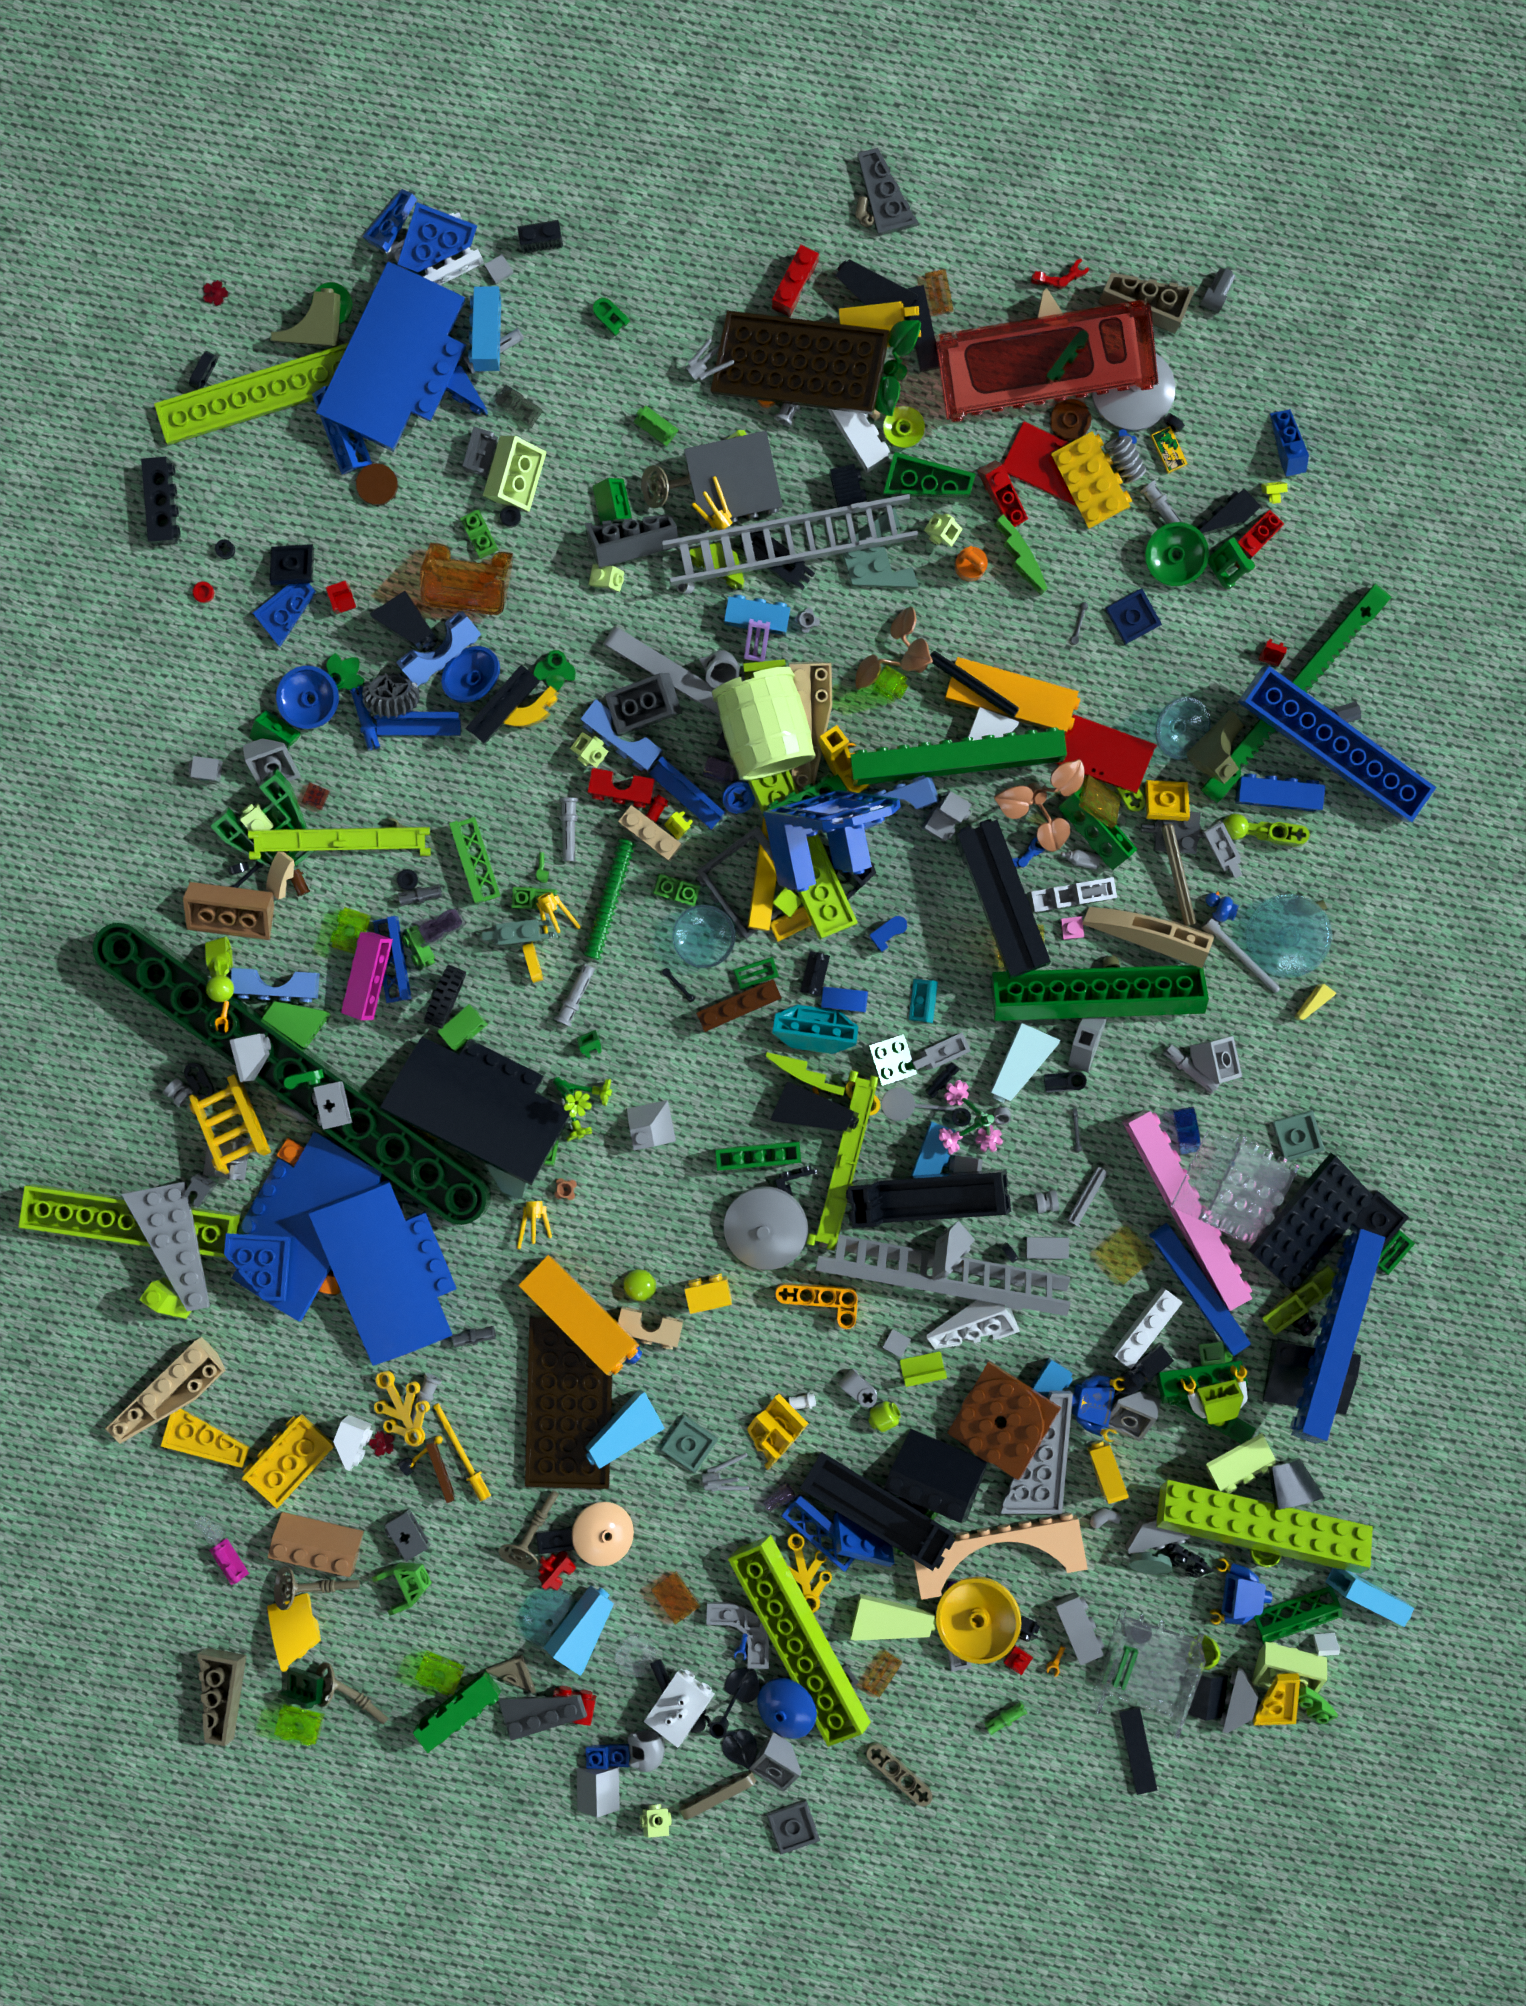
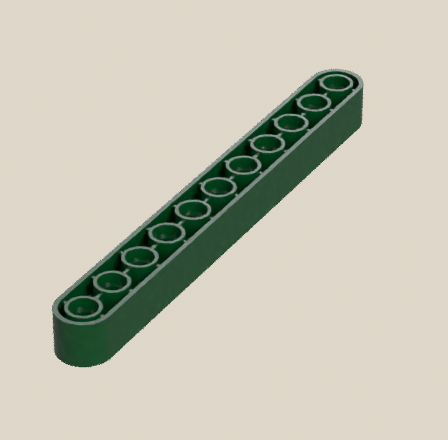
M112 923L103 927L97 933L92 949L93 956L102 969L236 1066L230 1040L256 1034H265V1037L269 1038L271 1044L270 1055L255 1081L442 1218L453 1224L465 1225L477 1220L488 1210L491 1203V1190L482 1176L412 1125L380 1110L382 1103L307 1048H303L263 1020L262 1015L236 998V996L232 995L227 1000L229 1002L227 1015L233 1020L232 1029L225 1033L218 1026V1031H216L215 1020L220 1017L224 1002H215L207 995L206 985L211 978L146 930L135 925ZM126 940L129 942L131 950L127 957L122 958L118 954L117 948L122 941ZM157 965L162 966L165 971L164 979L159 983H156L151 977L152 969ZM190 990H195L199 996L198 1004L193 1008H190L185 1002V996ZM292 1064L297 1065L301 1073L319 1069L323 1071L324 1078L320 1079L321 1083L308 1085L307 1082H303L293 1089H287L284 1086V1080L287 1078L286 1071ZM343 1081L352 1123L323 1129L317 1121L318 1105H315L312 1099L314 1087ZM333 1104L331 1107H327V1109L332 1110V1108L335 1107V1104ZM359 1114H363L369 1119V1128L365 1132L358 1131L354 1126V1120ZM392 1139H398L403 1144L404 1150L399 1157L392 1156L388 1151V1144ZM426 1164L434 1165L438 1171V1176L433 1182L426 1181L422 1176V1168ZM459 1189H466L471 1193L472 1201L469 1206L464 1207L457 1203L456 1193Z

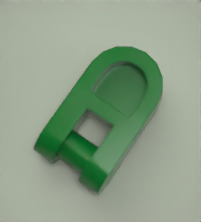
M599 298L593 304L594 315L615 337L620 333L621 327L623 325L626 326L630 322L629 318L608 298ZM615 315L618 319L612 323L610 319Z
M319 1069L291 1075L284 1080V1086L287 1089H293L303 1082H307L308 1085L321 1083L320 1079L324 1078L323 1071Z

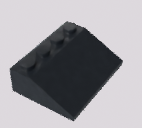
M1272 1339L1263 1401L1296 1406L1298 1398L1303 1395L1304 1388H1302V1383L1305 1376L1309 1374L1308 1362L1310 1357L1314 1356L1316 1350L1314 1345ZM1356 1352L1352 1353L1336 1413L1346 1415L1358 1378L1361 1355Z
M910 1429L890 1470L883 1490L956 1522L963 1523L968 1519L988 1462L938 1439Z

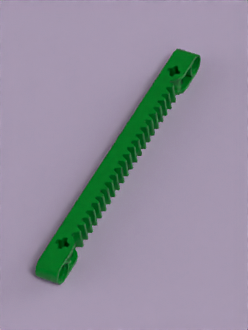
M1375 583L1291 682L1308 693L1307 691L1313 687L1318 678L1324 674L1323 672L1329 668V665L1335 661L1334 659L1340 655L1345 646L1351 642L1350 640L1361 630L1360 626L1366 625L1373 620L1392 596ZM1363 610L1366 612L1365 617L1361 616ZM1259 719L1230 754L1239 770L1225 784L1211 777L1201 788V791L1217 804L1240 778V767L1246 766L1248 764L1247 761L1253 759V755L1259 751L1258 748L1262 747L1264 742L1270 738L1269 735L1275 732L1274 728Z

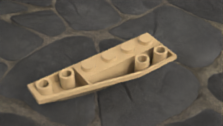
M788 662L795 675L793 681L806 714L816 755L812 761L792 769V778L798 791H801L803 787L811 783L815 785L822 754L819 737L827 731L832 709L831 663Z
M1089 907L1082 923L1083 925L1200 968L1205 963L1214 939V935L1175 921L1107 908Z
M202 1337L195 1340L105 1429L121 1444L196 1400L226 1371L218 1353Z

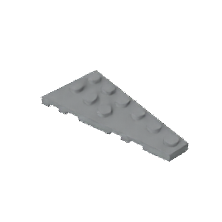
M181 1182L121 1194L186 1311L210 1307L189 1196L185 1197L187 1183Z
M1050 1390L1047 1398L1060 1406L1061 1410L1021 1479L1012 1478L999 1508L1000 1514H1062L1073 1398L1071 1391Z

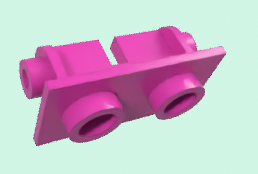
M227 1538L209 1549L231 1585L238 1583L242 1578L250 1574Z

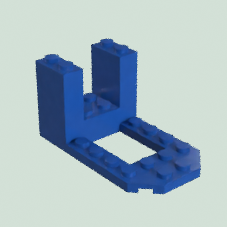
M835 790L763 811L778 885L787 887L788 890L795 889L797 892L809 890V886L816 884L807 837L817 835L819 830L827 833L834 869L842 870L843 873L852 872L853 875L864 873V869L872 867L864 830L865 823L884 821V817L893 815L901 808L900 800L898 798Z

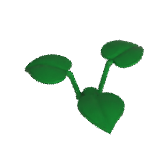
M919 320L900 321L890 330L888 344L893 347L892 354L896 360L891 359L883 366L887 376L881 378L875 409L886 416H893L894 408L900 395V384L898 381L903 380L907 374V367L902 364V359L898 356L904 357L914 348L921 328Z

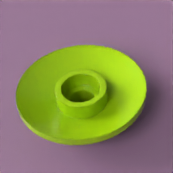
M896 407L892 417H885L883 424L884 435L896 447H912L924 435V419L912 407ZM906 426L908 430L901 432L900 427Z

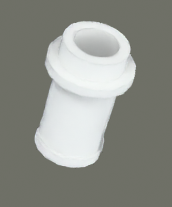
M808 1392L807 1395L789 1397V1404L795 1410L808 1407L812 1409V1407L816 1406L815 1395Z

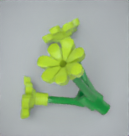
M556 1077L553 1083L557 1086V1090L561 1092L565 1100L564 1110H569V1116L572 1120L573 1131L566 1137L567 1142L577 1137L581 1139L585 1135L592 1134L593 1130L591 1127L581 1128L579 1120H576L575 1117L577 1113L580 1117L584 1116V1109L589 1110L592 1106L591 1103L587 1102L590 1096L587 1093L582 1094L580 1090L600 1095L602 1105L607 1106L608 1096H611L612 1089H609L611 1079H605V1084L601 1087L593 1086L592 1088L568 1083L566 1080Z

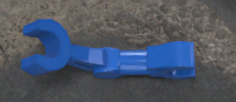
M1037 837L1031 840L1027 848L1028 851L1020 859H1012L1015 867L1023 868L1027 866L1033 856H1037L1046 850L1043 847L1037 848L1035 846L1036 841H1038Z

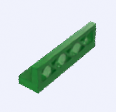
M1329 1586L1263 1609V1613L1254 1616L1253 1619L1264 1645L1265 1642H1273L1341 1618L1342 1607L1333 1588ZM1330 1594L1333 1600L1332 1603L1325 1605L1319 1602L1321 1596ZM1303 1602L1313 1604L1312 1609L1307 1612L1299 1609ZM1288 1609L1293 1611V1614L1290 1618L1286 1619L1279 1616L1281 1610ZM1264 1616L1274 1618L1270 1625L1264 1627L1259 1618Z

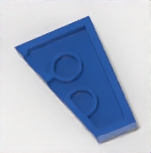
M401 189L362 237L368 243L388 253L417 201L416 197L412 193Z
M310 583L288 584L253 612L254 616L279 647H281L316 591Z
M838 1512L833 1516L837 1554L886 1567H891L894 1564L892 1545Z

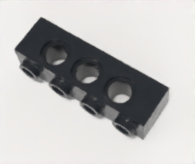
M166 456L142 458L148 542L152 546L178 544L177 538L181 537L179 525H176L179 509L174 502V496H177V487L175 483L173 484L172 478L176 474L175 465ZM164 477L163 483L156 485L157 479ZM166 497V502L158 506L159 499ZM163 518H167V524L160 526V521Z

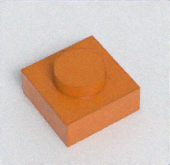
M288 1137L277 1156L295 1166L305 1147Z

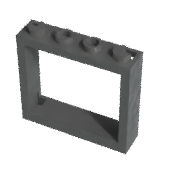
M758 826L698 869L697 873L699 876L696 877L703 888L707 885L711 893L708 895L715 904L719 902L724 908L721 912L727 921L732 919L736 926L733 929L740 938L744 936L746 940L759 930L746 929L706 873L754 838L773 860L770 842ZM792 889L795 892V894L800 898L798 892L795 889ZM776 909L774 912H772L771 921H773L783 912L779 909Z

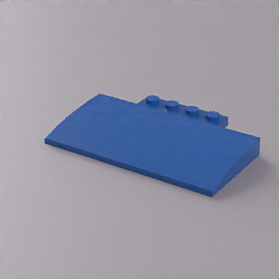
M387 262L316 414L394 452L412 413L431 422L465 351V344L449 337L465 303V297L407 269Z
M314 1131L295 1166H292L283 1159H277L237 1230L240 1234L291 1237L286 1301H264L299 1322L302 1321L331 1270L308 1213L379 1184L384 1174L365 1160L322 1133ZM236 1269L231 1279L260 1297L257 1291Z
M389 1179L308 1213L372 1366L411 1353L453 1335L437 1297L456 1290V1285L425 1211L405 1219Z

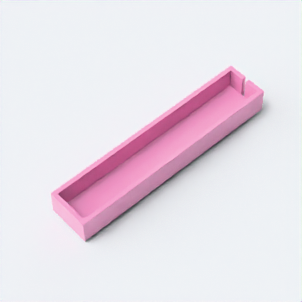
M1143 1110L1122 1121L1204 1275L1226 1308L1231 1311L1252 1299L1250 1295L1252 1290L1247 1281L1241 1279L1240 1274L1242 1271L1236 1262L1233 1263L1230 1255L1232 1253L1226 1243L1223 1244L1219 1238L1222 1236L1216 1225L1211 1223L1209 1218L1212 1216L1208 1208L1201 1205L1199 1201L1201 1199L1200 1193L1196 1187L1193 1188L1189 1183L1191 1177L1186 1169L1181 1168L1179 1164L1181 1161L1180 1156L1176 1150H1172L1169 1146L1171 1140L1165 1131H1161L1159 1127L1161 1122L1157 1114Z

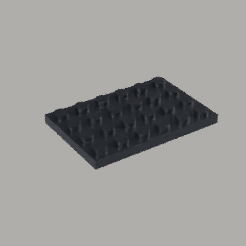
M1330 1153L1248 1251L1291 1292H1295L1351 1224L1356 1221L1358 1214L1363 1208L1370 1204L1374 1196L1336 1155Z

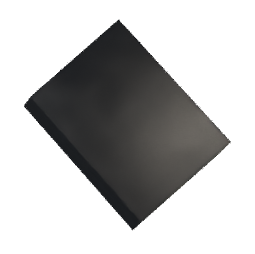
M1186 1669L1181 1712L1205 1721L1222 1718L1228 1675Z

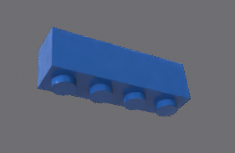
M1244 774V777L1242 776L1237 780L1235 804L1313 812L1323 810L1325 785L1319 784V781L1306 780V783H1301L1296 778H1285V781L1277 780L1276 776H1265L1262 779L1256 778V774Z

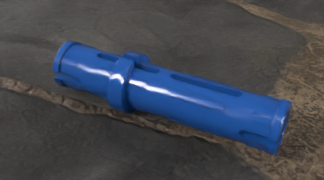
M357 687L359 696L357 695L356 688H352L350 693L352 694L361 724L360 732L364 734L367 750H373L371 741H373L375 749H378L381 746L375 731L377 727L376 724H373L370 712L367 711L363 703V687Z

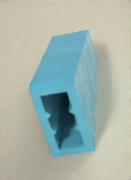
M638 1390L586 1446L588 1453L585 1455L591 1465L595 1464L600 1469L665 1429L644 1391Z
M1332 1568L1325 1581L1344 1597L1403 1627L1411 1618L1414 1610L1412 1606L1350 1571Z
M591 1585L544 1646V1649L554 1659L580 1676L584 1672L614 1605L608 1599L610 1595L601 1587L597 1590Z

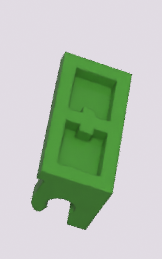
M468 1004L437 1032L451 1049L457 1052L469 1039H472L485 1028L488 1023L475 1008Z

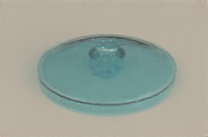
M1280 894L1265 900L1254 910L1246 927V945L1252 959L1264 971L1278 977H1299L1313 971L1325 959L1331 946L1332 929L1326 913L1317 903L1298 894Z

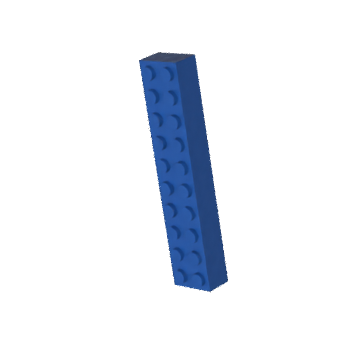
M1270 666L1261 667L1238 700V703L1402 822H1413L1437 788Z
M1359 1229L1344 1239L1342 1248L1345 1250L1343 1256H1340L1337 1262L1338 1274L1334 1276L1331 1283L1333 1288L1332 1295H1329L1326 1300L1325 1307L1327 1312L1326 1315L1322 1316L1319 1325L1322 1328L1321 1333L1314 1341V1348L1316 1350L1314 1356H1311L1309 1359V1374L1305 1376L1302 1383V1388H1304L1303 1395L1297 1400L1296 1408L1298 1412L1290 1424L1292 1436L1314 1444L1328 1441L1385 1241L1383 1236Z

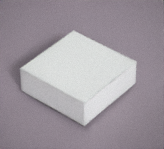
M1335 1633L1313 1635L1318 1656L1339 1655L1340 1648Z

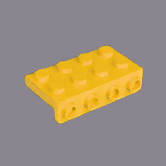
M1093 431L1051 453L1089 529L1131 508L1129 503L1132 502L1128 491L1123 492L1120 487L1123 481L1118 471L1113 473L1110 467L1114 463L1109 453L1104 454L1101 449L1104 443L1100 435H1094Z
M303 1414L297 1418L293 1416L286 1423L287 1429L284 1433L278 1432L271 1440L273 1445L269 1449L265 1447L256 1456L259 1460L254 1465L250 1463L242 1471L245 1475L241 1480L243 1482L247 1481L276 1509L283 1504L335 1447V1444Z

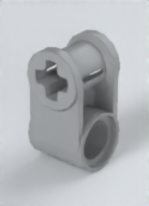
M852 1368L838 1383L839 1386L862 1406L872 1407L877 1401L876 1390L861 1374L858 1375V1372ZM863 1393H866V1394L872 1393V1395H871L872 1400H869V1399H867L866 1401L863 1400V1399H864V1394H863Z

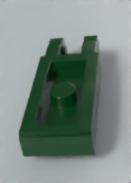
M1082 330L1075 335L1047 373L1046 381L1052 385L1055 380L1057 382L1060 381L1066 372L1063 370L1067 363L1072 364L1078 356L1076 351L1086 346L1089 339L1087 331Z

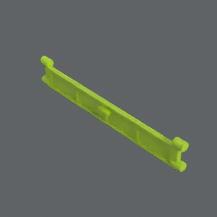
M430 827L248 831V839H254V851H249V859H261V852L418 848H420V856H431V848H425V835H430Z
M850 1070L848 1080L856 1082L849 1109L859 1113V1122L854 1130L852 1129L851 1133L843 1132L817 1235L809 1233L806 1244L813 1246L815 1241L828 1244L827 1249L835 1251L847 1205L846 1190L853 1181L879 1077L872 1075L870 1080L858 1078V1072Z

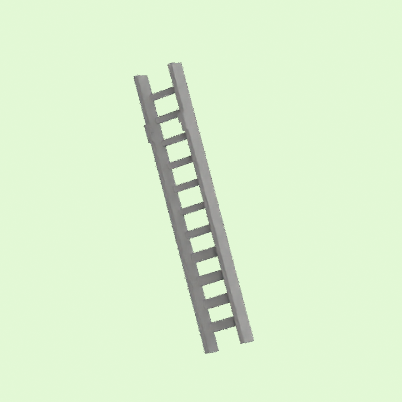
M910 494L662 541L663 550L675 547L680 548L685 571L683 576L670 578V586L917 539L918 531L897 534L892 510L894 505L909 503ZM886 507L892 536L877 538L871 510ZM865 511L871 537L857 542L851 514ZM845 515L851 543L836 546L830 518ZM825 519L830 547L816 550L810 522ZM804 523L810 551L795 554L789 526ZM784 527L789 555L775 558L769 529ZM763 531L768 559L761 561L755 560L750 533ZM741 535L746 564L735 565L729 537ZM721 539L726 563L725 568L714 569L709 541ZM700 543L706 571L693 572L688 548L690 544Z
M843 1235L838 1236L835 1259L818 1256L816 1271L1006 1305V1308L1016 1310L1025 1308L1067 1316L1071 1304L1070 1301L1052 1298V1289L1067 1291L1070 1277L961 1257L962 1261L955 1267H951V1269L962 1272V1282L949 1280L947 1277L944 1279L941 1277L933 1281L932 1276H927V1266L933 1267L935 1252ZM820 1242V1244H819L820 1247H825V1248H827V1245H828V1244L822 1243V1242ZM845 1251L857 1253L856 1262L845 1261ZM866 1255L878 1257L877 1266L865 1264ZM886 1259L897 1260L898 1270L886 1268ZM907 1262L919 1264L920 1274L907 1272ZM968 1274L983 1276V1286L968 1283ZM989 1277L1004 1280V1289L989 1287ZM1010 1284L1021 1287L1025 1284V1293L1010 1291ZM1031 1285L1045 1287L1046 1297L1032 1295Z

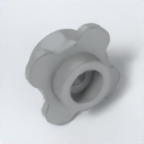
M811 608L805 609L801 615H796L795 622L800 624L804 633H809L811 628L817 627L820 624V620L815 617Z

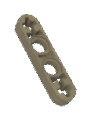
M873 1742L868 1745L866 1750L867 1758L877 1769L917 1805L924 1807L931 1803L932 1792L923 1781L882 1744ZM872 1749H880V1755L885 1758L882 1765L879 1764L881 1759L878 1756L872 1757ZM888 1762H895L897 1764V1769L894 1772H889L885 1769ZM904 1776L912 1777L913 1783L910 1786L902 1785L901 1780ZM917 1784H919L917 1788L921 1793L927 1792L926 1800L924 1798L919 1800V1794L914 1790Z
M749 1770L728 1781L729 1784L714 1788L708 1795H701L682 1805L679 1811L684 1820L691 1819L750 1788L757 1780L752 1771Z

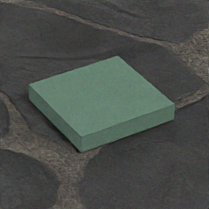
M1313 1110L1272 1122L1283 1162L1325 1151Z
M683 1415L660 1450L695 1474L719 1438L686 1415Z

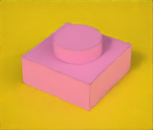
M1082 916L1060 919L1063 940L1084 938Z

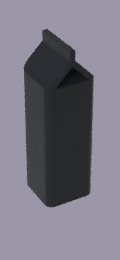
M1161 1344L1156 1345L1141 1357L1132 1369L1128 1368L1119 1375L1126 1380H1118L1117 1384L1125 1388L1121 1391L1115 1390L1114 1395L1116 1396L1119 1393L1132 1395L1138 1391V1388L1129 1378L1127 1372L1135 1370L1139 1363L1154 1378L1174 1360Z

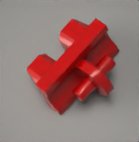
M561 1551L556 1556L551 1554L548 1559L544 1556L539 1559V1562L542 1564L538 1569L541 1573L538 1576L542 1583L541 1587L545 1590L549 1587L557 1591L563 1583L559 1574L562 1571L567 1575H571L574 1572L576 1566L566 1551Z

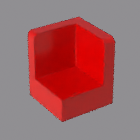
M346 580L326 587L333 611L336 614L356 608L350 586Z

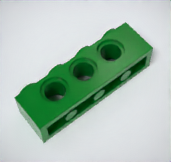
M838 774L833 777L827 775L819 780V784L814 786L811 783L801 789L803 792L799 794L792 792L784 797V801L779 803L776 800L766 807L768 808L767 810L815 797L820 795L819 791L825 794L835 790L847 791Z
M1084 786L1058 807L1063 816L1074 825L1076 831L1086 839L1090 847L1099 854L1103 862L1112 871L1138 850Z
M799 1141L715 1149L717 1171L802 1163Z
M1242 1361L1159 1372L1156 1382L1162 1404L1176 1405L1181 1401L1189 1400L1187 1396L1189 1394L1188 1391L1180 1390L1177 1387L1178 1384H1181V1379L1184 1380L1185 1385H1189L1191 1383L1189 1376L1196 1383L1195 1392L1198 1388H1202L1198 1381L1206 1383L1207 1386L1220 1383L1219 1378H1223L1226 1381L1235 1379L1237 1381V1377L1231 1373L1230 1369L1234 1365L1238 1373L1240 1371V1364L1243 1366ZM1244 1377V1378H1243V1381H1246V1387H1247V1385H1248L1247 1379H1246V1377Z

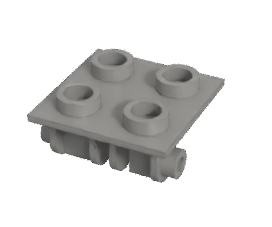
M235 1137L219 1145L222 1155L225 1156L250 1144L251 1138ZM207 1143L203 1175L225 1177L231 1180H245L248 1154L226 1164L229 1173L224 1174L216 1171L213 1167L211 1160L214 1158Z

